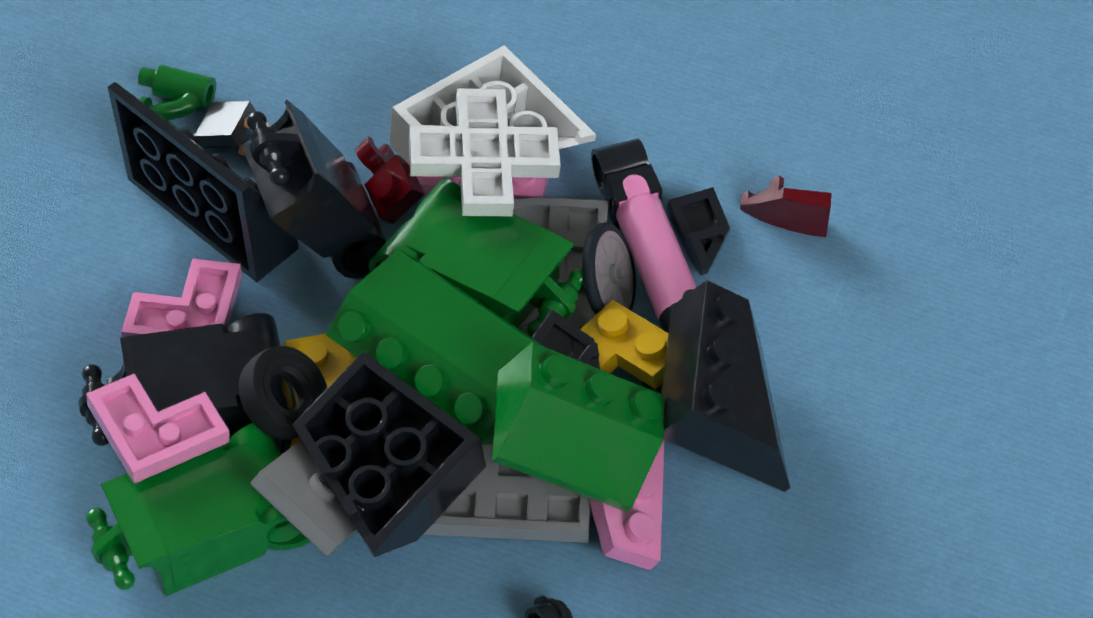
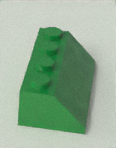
M398 249L348 292L326 333V336L356 357L365 352L478 436L482 445L493 444L498 371L532 342L541 345L411 255Z

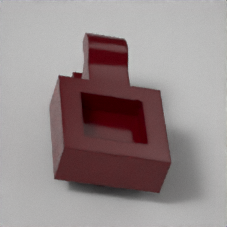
M367 137L355 148L359 160L373 174L364 185L379 218L394 224L425 193L417 176H410V165L401 156L394 155L390 146L385 143L377 149L373 139Z

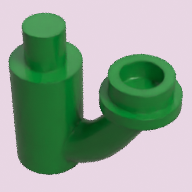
M160 65L157 70L142 67L138 75L139 85L152 88L154 96L172 100L167 103L153 105L151 98L145 96L140 98L141 101L168 121L185 117L199 108L208 109L215 97L216 80L209 76L166 65Z

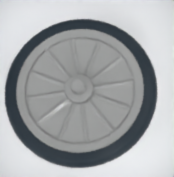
M606 222L599 223L588 233L583 249L582 271L588 301L595 315L612 300L632 311L635 300L636 279L630 248L625 237L616 226Z

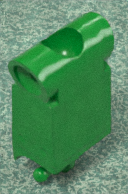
M442 178L417 206L414 216L387 240L369 261L368 267L370 272H372L397 249L403 250L516 328L522 325L536 307L538 308L539 316L531 321L527 328L531 337H533L551 310H554L566 320L570 318L576 309L577 292L581 287H584L583 271L581 268L571 271L566 282L556 283L560 278L559 264L574 247L573 242L515 214L512 216H462L461 187L448 178Z
M251 423L236 432L229 439L228 443L133 484L128 473L101 483L103 492L118 523L115 526H109L106 521L107 515L101 508H92L88 511L86 522L94 531L91 537L93 542L91 553L95 561L103 564L105 570L113 573L114 584L118 589L129 590L135 583V576L127 567L129 556L133 555L139 569L144 567H151L164 595L168 596L262 557L267 549L277 551L290 550L311 542L250 484L263 468L282 455L275 438L265 434Z

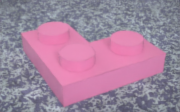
M192 258L182 297L133 292L121 331L122 337L220 323L225 327H229L242 279L241 265Z
M135 374L86 393L89 409L133 484L229 442V429L206 392L157 412Z

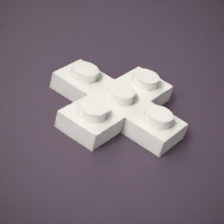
M457 88V126L410 125V176L460 177L462 216H512L514 208L512 177L559 178L561 164L557 127H508L506 89Z

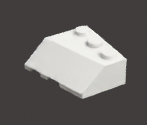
M503 45L393 106L389 145L410 165V125L457 126V88L506 89L508 127H557L559 149L595 141L596 134Z

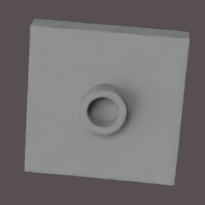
M299 441L263 468L250 483L325 556H329L357 532L354 524L302 441Z

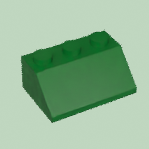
M532 342L498 371L492 461L620 510L628 511L633 507L664 440L665 396Z

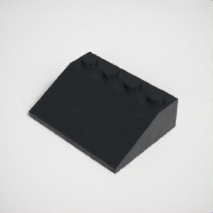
M114 82L108 86L129 181L230 262L240 264L241 271L256 283L299 249L298 239L270 219L258 186L253 180L241 178L231 170L221 155L217 153L211 154L200 146L190 131L185 128H177L118 83Z

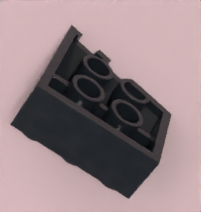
M705 280L676 302L671 309L661 393L665 396L664 439L785 492L790 489V483L761 340L749 299Z
M362 352L292 424L298 437L374 558L416 542L486 467L481 440L478 436L365 352Z

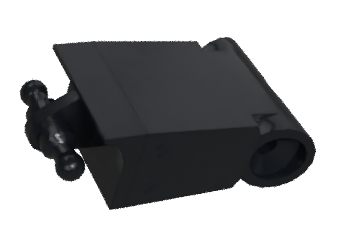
M288 100L285 101L286 109L284 114L270 127L266 125L267 118L264 113L260 111L251 112L247 118V124L253 130L251 139L241 146L270 219L322 258L331 257L337 272L343 276L352 279H364L371 273L368 268L369 261L387 240L354 164L346 161L343 154L311 120Z
M255 313L244 316L229 327H225L220 323L121 337L123 366L115 376L107 378L106 381L108 385L131 374H135L157 412L206 392L229 429L230 439L240 429L253 423L247 416L240 400L239 379L242 370L254 356L268 348L281 346L275 319L267 313ZM89 364L82 371V377L86 382V386L82 389V396L78 402L79 411L86 418V422L93 427V442L98 446H105L109 444V441L89 409L86 393L105 385L101 383L102 371L100 367L96 364ZM273 376L270 381V388L275 400L284 409L294 410L288 384L282 376Z

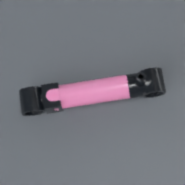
M639 138L593 149L591 151L593 173L600 193L605 195V200H608V213L614 226L621 229L628 243L633 261L661 329L669 333L672 306L697 286L662 205L661 185L652 164L649 165L646 150Z

